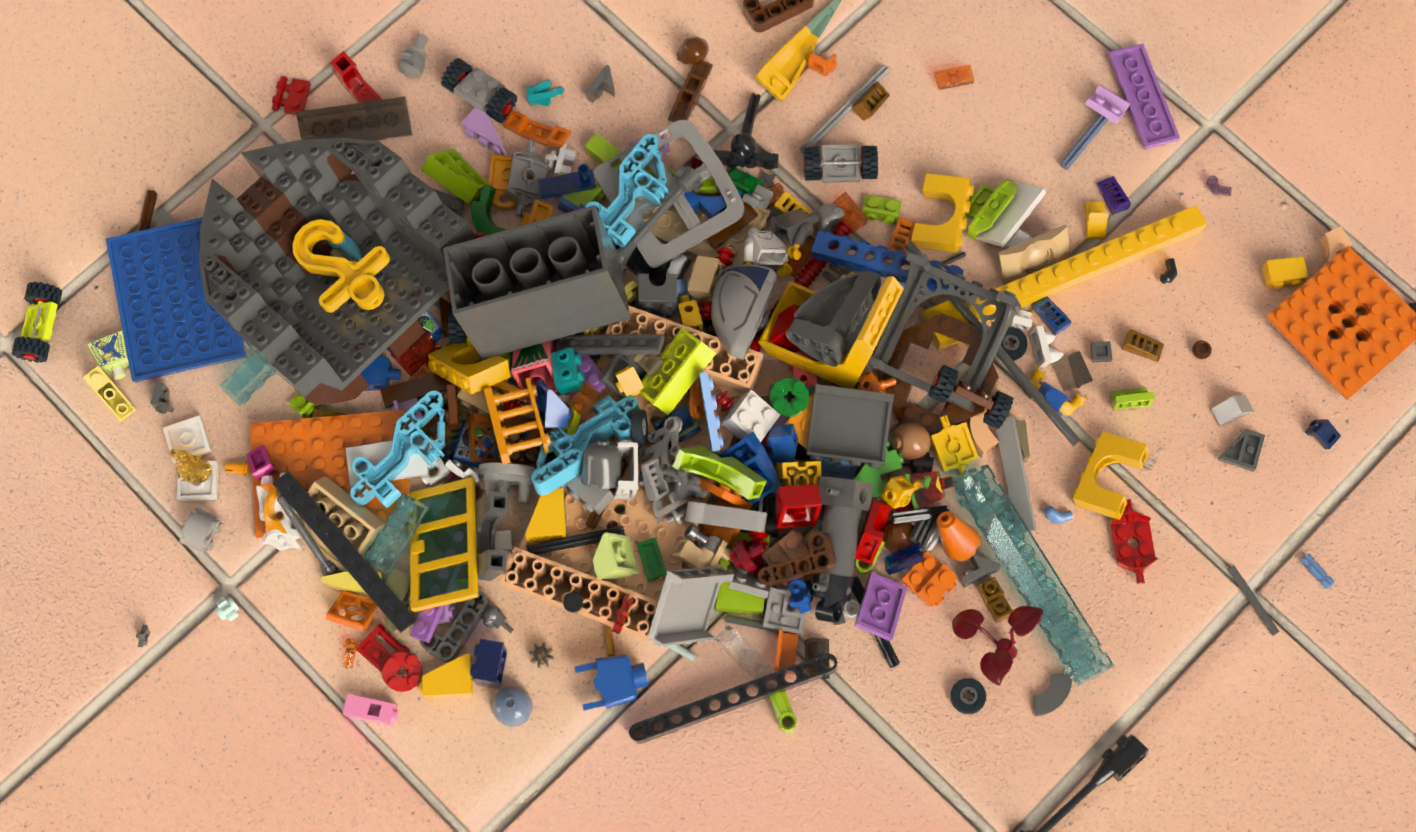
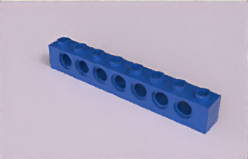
M818 231L811 250L812 258L858 271H871L880 274V277L884 278L894 276L897 281L906 283L909 269L904 270L901 268L903 265L910 266L906 260L907 255L905 252L888 250L887 247L881 245L873 246L866 241H854L848 236L839 237L829 231ZM833 245L838 246L836 250L829 249ZM850 250L856 251L854 255L847 254ZM868 255L874 256L871 260H867L865 257ZM885 260L892 261V263L889 265H886L883 262ZM937 260L930 261V265L935 268L939 265L948 269L947 273L951 275L958 273L964 276V270L959 266H947ZM932 278L927 281V288L929 290L935 291L937 289V282ZM941 281V288L947 290L949 285L945 286L943 281Z

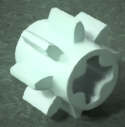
M221 597L216 601L218 607L214 610L223 621L226 618L232 621L238 616L236 611L240 608L231 597L227 600Z

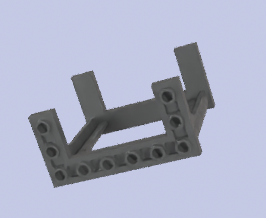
M915 251L913 254L909 252L906 260L910 264V269L904 290L867 365L929 393L931 384L893 368L888 363L914 309L920 303L933 296L954 295L966 300L976 309L983 326L981 345L964 380L976 391L977 388L980 389L1015 313L1018 314L1021 309L1019 300L1012 292L1005 290L1003 293L992 288L988 291L982 288L983 285L979 282L972 281L970 283L965 281L966 277L958 273L954 275L947 273L948 269L937 265V268L931 266V262L922 253ZM930 278L937 282V289L933 292L927 288V281ZM941 281H943L945 286L949 285L947 290L941 288ZM921 286L923 290L926 292L924 296H919V294L922 292V290H920ZM965 291V295L961 296L960 292ZM978 298H980L979 301L987 300L983 302L981 305H978L975 302ZM987 305L996 306V311L992 315L983 314V309ZM995 319L994 322L991 321L990 327L986 324L987 320ZM953 392L946 400L970 412H973L975 408L972 401Z

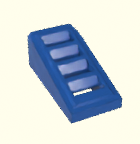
M1048 296L1032 306L1055 336L1067 329L1072 323L1068 316ZM1047 303L1048 307L1041 310L1040 307ZM1050 309L1053 311L1048 315L1045 314ZM1054 315L1057 316V317H1056L1055 319H1053V320L1050 319V318H1051L1052 316H1054ZM1060 320L1061 323L1056 325L1055 323Z

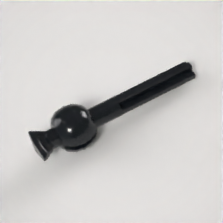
M751 93L741 133L735 135L731 140V151L733 152L735 163L742 168L746 167L744 158L751 156L756 149L755 139L751 135L761 96L755 93Z

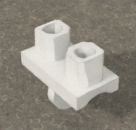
M564 144L560 148L558 157L556 156L557 152L554 150L551 151V154H547L544 157L548 163L547 168L553 169V165H556L553 180L560 172L570 178L572 167L563 165V161L573 163L576 151L568 149L567 144Z

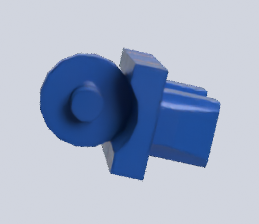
M802 579L790 581L789 591L791 592L789 603L791 607L797 606L800 614L810 611L812 608L810 603L813 601L811 581L806 583Z

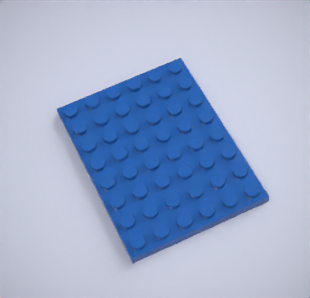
M203 217L106 238L129 367L134 383L247 357L244 341L205 300L200 271V228Z

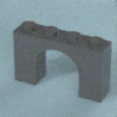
M490 491L476 502L478 580L492 581L506 572L507 552L495 550V534L500 519L509 513V493Z

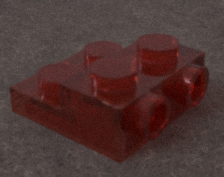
M426 331L398 359L393 354L390 355L411 377L424 364L429 368L428 354L441 349V346L436 341H433L434 338Z

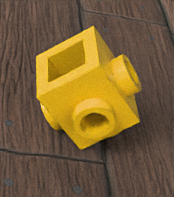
M904 476L894 477L885 484L881 497L893 509L905 507L911 501L910 497L916 488Z

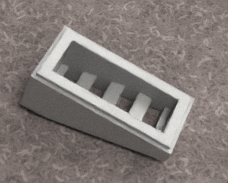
M655 456L643 463L641 467L648 501H658L670 493L667 482L664 479L665 476L660 471L661 465L658 457Z

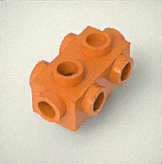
M869 372L862 374L858 379L861 384L858 386L859 390L886 393L885 389L896 384L894 377L880 380L875 374Z

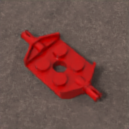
M1126 499L1127 505L1121 519H1114L1110 523L1117 566L1133 571L1136 574L1137 584H1144V569L1158 560V557L1155 556L1149 522L1151 517L1135 512L1132 509L1131 499ZM1128 539H1135L1138 543L1137 547H1130L1127 543Z

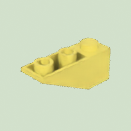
M99 365L83 376V379L120 422L136 410Z

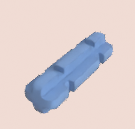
M1310 554L1304 556L1301 559V563L1308 567V570L1318 581H1321L1323 587L1327 589L1332 586L1334 580L1326 575L1327 572L1317 562L1313 561L1314 558Z

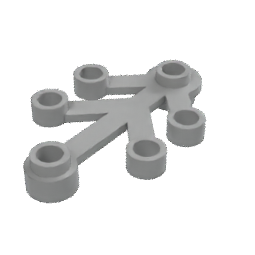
M676 416L666 419L663 428L651 431L648 435V441L652 442L653 445L642 448L638 453V457L648 461L654 453L653 457L657 456L658 460L661 458L660 471L666 474L665 472L668 468L674 470L673 465L669 463L668 443L671 440L670 454L674 457L679 449H683V447L679 446L678 435L682 429V420ZM639 469L638 484L645 486L642 469Z

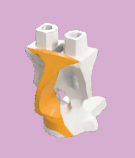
M270 475L262 476L261 485L256 486L260 520L265 521L266 532L262 538V543L273 545L280 551L288 548L301 549V541L299 539L301 535L297 529L292 528L291 520L277 501V497L281 494L273 485L274 477ZM277 512L283 513L282 519H276L275 515Z

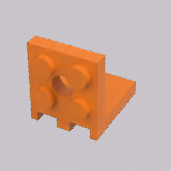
M706 478V480L700 479L699 487L718 496L714 505L745 510L751 509L753 504L741 499L742 495L732 490L729 493L730 488L709 478ZM704 524L701 532L709 536H716L726 541L727 545L731 547L740 529L708 524Z

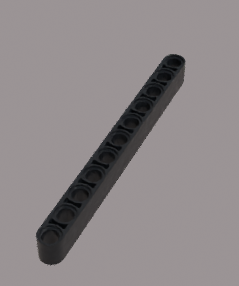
M829 653L812 658L635 723L630 727L629 735L638 744L651 741L768 698L775 693L787 691L831 675L837 670V659L833 654ZM828 659L834 662V666L829 669L823 666V662ZM809 666L815 669V673L810 676L804 673V669ZM792 673L796 675V680L791 683L785 680L786 675ZM774 680L777 682V687L772 690L766 687L767 682ZM756 687L758 694L756 696H749L747 694L748 689ZM737 694L739 701L737 703H730L728 701L730 695ZM711 702H720L719 709L711 710L709 707ZM700 708V716L692 717V709ZM681 715V723L673 724V716ZM662 722V730L654 731V723ZM637 729H643L644 735L641 738H635L634 732Z

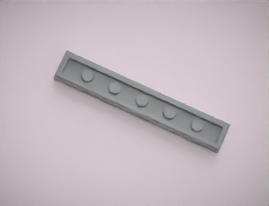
M1010 416L1006 417L1005 422H1003L999 429H996L1016 534L1036 531L1037 527L1015 417Z

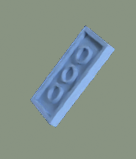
M703 372L699 373V383L711 452L719 454L720 449L723 448L722 434L718 435L717 429H720L719 416L714 414L717 404L715 396H711V391L714 388L712 376L708 377V373Z

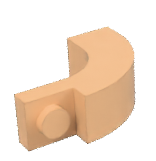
M985 412L969 418L968 422L971 438L981 458L996 448L999 442L989 430L988 425L983 422Z

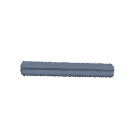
M1100 114L1063 158L1060 163L1061 167L1066 170L1070 168L1108 121L1106 117Z

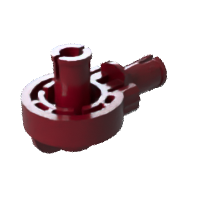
M743 538L734 542V550L729 555L733 564L737 568H745L747 572H751L758 577L759 571L765 567L762 557L758 556L766 552L762 541L760 540L752 546Z

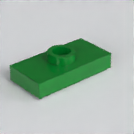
M656 538L636 543L648 582L666 577L667 572Z

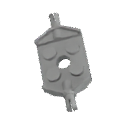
M529 140L528 150H522L511 155L513 159L507 190L504 192L518 205L516 216L524 217L526 206L533 205L535 200L542 201L548 163L544 157L535 151L537 142H533V140ZM525 172L532 175V180H528L525 177Z

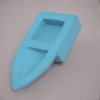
M345 234V239L340 244L329 243L332 249L341 248L350 258L353 257L355 260L361 259L359 247L348 235Z

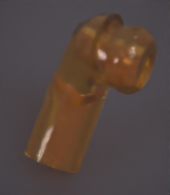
M348 638L344 641V648H346L344 668H353L356 648L358 647L355 639Z

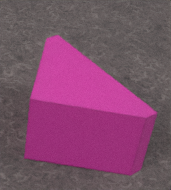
M264 445L246 454L252 474L260 481L262 476L272 475L277 472Z

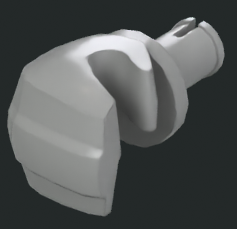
M417 34L414 45L406 47V50L400 53L402 58L398 62V68L408 78H421L426 59V53L423 49L428 41V37L423 34Z

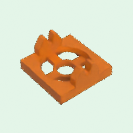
M342 590L327 612L326 619L360 631H368L378 606L371 599ZM360 604L363 605L367 610L361 609ZM350 606L357 607L358 610L350 611L347 608ZM341 609L345 610V616L339 615ZM358 614L365 616L360 620L351 619L352 616Z

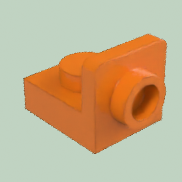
M813 52L808 58V67L825 77L829 72H833L837 66L835 54H832L828 61L823 56L816 55Z

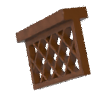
M474 413L466 416V424H469V462L502 463L501 457L496 459L491 454V451L495 447L498 448L496 439L491 435L494 429L490 415ZM511 417L503 419L504 421L500 422L501 427L505 426L508 428L536 421V419ZM475 427L480 428L485 433L480 440L475 435ZM525 432L518 433L520 437L515 442L510 436L506 440L510 444L519 443L522 439L524 440ZM486 437L494 444L489 450L482 443ZM478 445L485 452L481 458L475 457V449ZM528 449L524 452L522 450L517 451L520 456L516 460H513L509 455L510 464L534 466L538 458L535 455V461H530L526 456L529 452Z

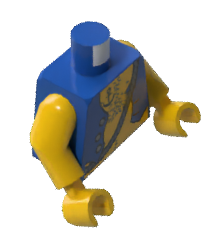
M1039 366L1031 374L1032 378L1030 381L1060 416L1063 414L1069 416L1078 407L1083 406L1087 396H1080V392H1076L1073 400L1070 401L1068 396L1045 382H1040L1047 372H1041Z

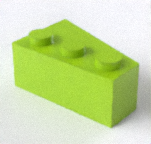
M454 148L430 153L421 169L467 204H472V200L480 202V190L484 188L485 184L489 185Z

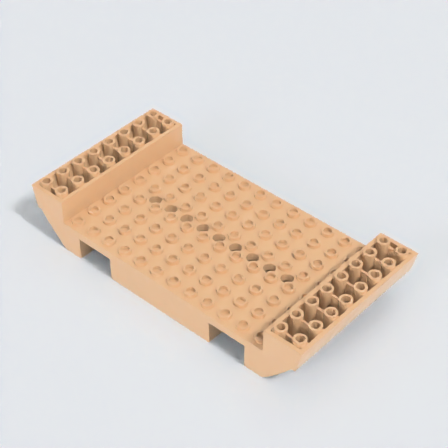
M629 306L631 319L609 324L605 335L663 334L665 340L660 354H657L660 357L683 327L716 353L711 362L701 372H707L708 377L712 376L714 388L711 391V396L716 397L719 392L722 391L724 393L728 391L727 396L729 398L734 396V404L742 394L754 390L761 368L762 353L748 349L744 360L731 356L725 350L718 337ZM615 354L600 356L597 366L603 373ZM605 387L584 406V412L576 432L581 424L596 416L592 409L594 403L607 395L616 403L622 399ZM689 392L681 398L671 413L683 405H687L689 408ZM639 393L635 398L638 400L640 409L646 412L649 435L651 431H655L651 420L654 418L661 419L667 416V414ZM717 405L716 410H714V414L719 416L720 429H717L718 435L722 434L723 448L720 449L719 454H716L717 456L730 447L734 434L721 424L729 410L721 412L722 407L720 405ZM704 415L702 419L696 420L701 427V431L679 443V446L683 447V449L704 446L711 451ZM614 435L608 438L609 442L615 445L620 442ZM653 443L638 445V453L642 448H647L653 445ZM669 449V463H671L673 459L675 460V457L670 454ZM623 458L628 461V465L621 477V481H629V458ZM638 460V470L642 469L641 465L647 461ZM696 475L690 476V477H693V476H694V477L700 478V479H702V480H706L705 478H702V477H699V476H696ZM667 482L670 493L674 492L675 490L670 488V483ZM638 484V490L634 499H613L606 507L600 521L593 530L585 525L590 512L582 506L584 503L580 499L575 501L568 494L570 491L565 488L563 492L567 537L607 529L610 523H616L618 527L623 526L625 536L630 537L639 574L614 580L598 579L594 572L593 558L600 542L535 555L528 552L527 545L543 541L527 542L525 532L519 548L514 547L506 566V572L503 573L499 584L564 608L563 599L568 593H578L583 598V607L576 613L646 640H651L648 638L666 577L648 582L636 543L656 538L666 572L681 570L684 562L672 555L680 540H689L684 537L687 527L693 523L700 529L701 523L685 521L686 515L680 518L682 524L679 526L675 521L668 524L666 519L657 523L652 503L655 501H648L645 486ZM701 488L708 493L707 497H700V499L696 500L690 495L687 499L691 502L710 504L713 493ZM670 493L661 498L665 506L672 503L668 497ZM623 505L626 510L623 514H617L614 511L615 507Z

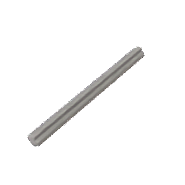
M882 65L800 146V151L804 154V147H815L877 82L880 83L889 74V68Z

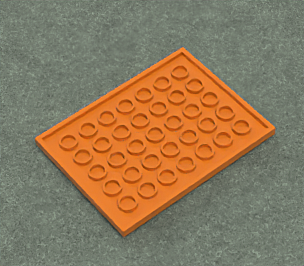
M395 410L250 423L251 451L262 445L265 446L277 469L276 473L270 475L274 477V482L280 478L281 473L289 471L304 490L308 492L314 481L326 476L350 495L352 487L350 486L345 448L393 441L396 423L406 411ZM253 475L255 538L260 539L263 538L266 532L265 521L260 520L259 501L256 486L261 485V481ZM410 478L391 481L402 495L388 508L376 497L363 505L386 523L383 528L410 525ZM365 485V488L368 489V491H371L369 487ZM361 492L357 493L361 498L364 496ZM277 512L275 515L276 519H282L283 513Z

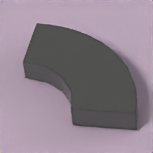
M1072 674L1052 675L1048 689L1042 694L1033 696L1035 717L1053 712L1066 700L1072 686Z

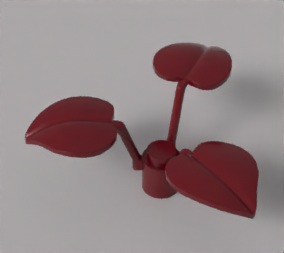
M1020 606L1014 609L1008 618V623L1012 627L1010 629V640L1002 638L997 641L980 626L984 621V616L975 609L961 611L953 618V632L960 639H969L975 636L979 629L996 644L997 649L995 653L988 652L984 654L980 661V668L989 681L1000 686L1003 678L1011 669L1013 659L1018 653L1017 648L1014 646L1016 643L1014 632L1020 637L1029 634L1039 623L1043 610L1032 606Z

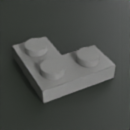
M734 565L732 573L735 575L733 581L729 584V588L767 599L770 585H763L759 579L752 578L751 572L749 573L745 568H737Z
M770 587L762 627L775 630L781 629L785 632L801 635L805 614L786 611L790 591Z

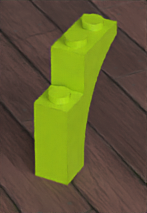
M704 446L679 449L673 467L677 470L683 469L686 472L699 474L718 481L748 500L760 498L767 482L766 479L733 456L720 458Z

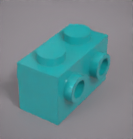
M572 347L550 353L554 384L559 393L564 395L583 389L582 381H585V377L580 369L582 364L580 354L576 353Z

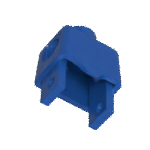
M626 654L596 658V662L574 666L576 673L598 669L594 685L595 690L602 693L604 700L582 704L584 711L604 706L608 709L635 701L637 699L636 689L649 686L644 662L631 665L630 658Z

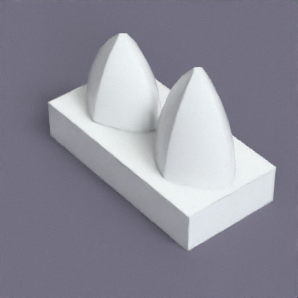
M1036 326L1029 333L1034 356L1039 368H1045L1049 363L1056 362L1063 356L1064 353L1049 348L1048 345L1054 341L1056 336L1044 330L1043 326Z

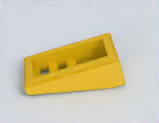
M786 191L774 204L782 214L789 212L788 209L792 205L794 208L791 211L799 209L807 214L812 213ZM788 200L789 202L783 207V203Z

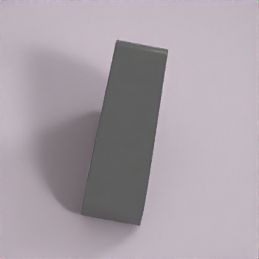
M479 591L478 597L468 599L443 638L433 633L432 638L435 639V642L432 646H426V642L420 640L424 650L445 663L455 660L483 618V612L489 607L487 596ZM477 600H478V601L483 600L484 603L477 605V604H476V601H477ZM467 615L474 616L470 623L464 622V618ZM455 632H462L463 635L460 639H453ZM444 649H452V652L449 656H442V652Z

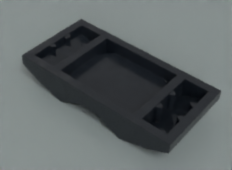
M636 246L626 266L638 273H649L650 280L663 285L666 281V274H676L677 279L682 280L692 260L680 254L659 267L651 268Z

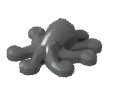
M670 468L666 470L664 479L670 483V488L675 490L676 498L684 500L691 495L693 499L698 500L700 497H707L708 493L698 486L701 483L699 478L688 476V473L683 469H679L678 472Z

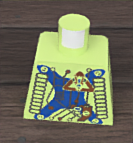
M122 331L87 344L99 366L106 374L113 373L114 378L117 380L126 376L124 368L129 366Z

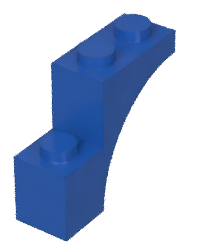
M737 189V191H738V193H739V195H740V197H741V199H742V193ZM692 191L690 193L684 192V196L695 214L700 209L708 219L727 208L723 196L706 197Z

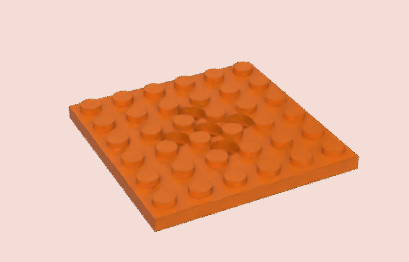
M1349 245L1266 316L1272 325L1346 400L1352 397L1416 340V312ZM1328 309H1332L1335 314H1332ZM1342 322L1346 323L1348 328L1344 327ZM1328 334L1333 335L1335 339H1331ZM1355 336L1360 337L1361 342L1358 341Z

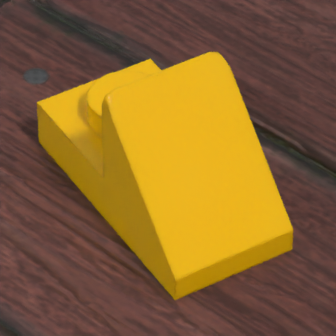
M1085 202L1086 239H1105L1108 213H1105L1104 202Z

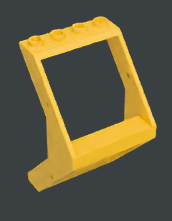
M894 276L886 278L850 353H846L843 361L837 367L823 362L812 361L779 347L770 341L769 338L778 315L794 303L800 307L808 298L816 293L794 282L788 283L758 343L771 357L842 387L854 388L904 288Z

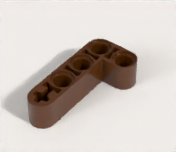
M743 0V15L755 32L761 33L812 8L814 0H776L764 7L759 0Z
M812 533L808 539L810 555L762 568L758 574L759 581L763 585L774 586L833 569L836 565V556L831 537L826 533ZM821 536L823 539V543L819 547L817 544V539ZM824 556H826L828 559V562L825 566H823L822 564V558ZM806 561L809 563V569L807 571H805L803 568V565ZM788 566L791 569V573L789 576H787L785 573V570ZM771 573L777 574V576H773L768 579V576H770Z

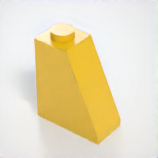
M557 488L547 495H540L526 531L527 542L548 541L567 537L563 488Z
M470 653L464 654L423 675L422 682H419L420 694H423L425 699L473 697L472 655Z

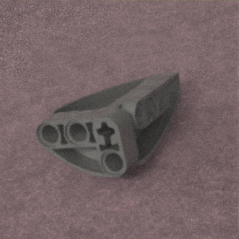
M871 271L858 272L840 278L818 290L795 312V320L787 330L786 337L811 357L830 366L837 367L844 355L850 353L874 305L881 286L880 274Z

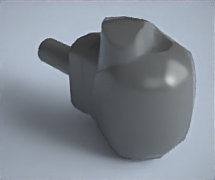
M490 605L483 612V624L488 628L494 626L499 628L502 626L509 633L514 630L504 622L507 617L504 616L497 606Z

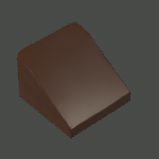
M437 416L432 418L422 428L433 441L437 439V422H439ZM445 424L446 439L452 432Z

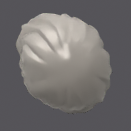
M827 203L819 207L816 212L819 217V222L816 223L817 233L818 231L830 232L838 225V219L845 214L843 212L844 209L833 203Z

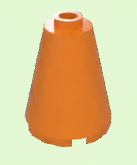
M950 511L943 512L938 516L937 526L943 551L947 557L953 558L956 561H962L974 556L975 550L981 544V537L978 531Z

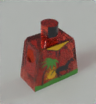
M939 470L905 474L906 479L916 488L911 495L914 509H921L945 498L944 489L954 487L952 476L941 478Z

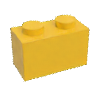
M1304 256L1267 260L1262 266L1266 288L1299 287L1308 278Z

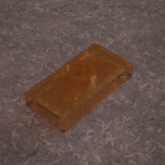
M970 65L939 70L934 73L938 90L973 84L975 81Z

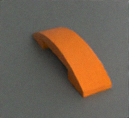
M511 111L503 123V127L511 132L549 147H563L571 134V131L556 125L554 128L529 120L526 115Z

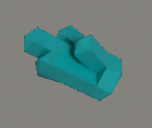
M549 79L533 86H527L528 102L530 106H549L552 102L550 98L563 94L564 88L562 86L551 88V81Z

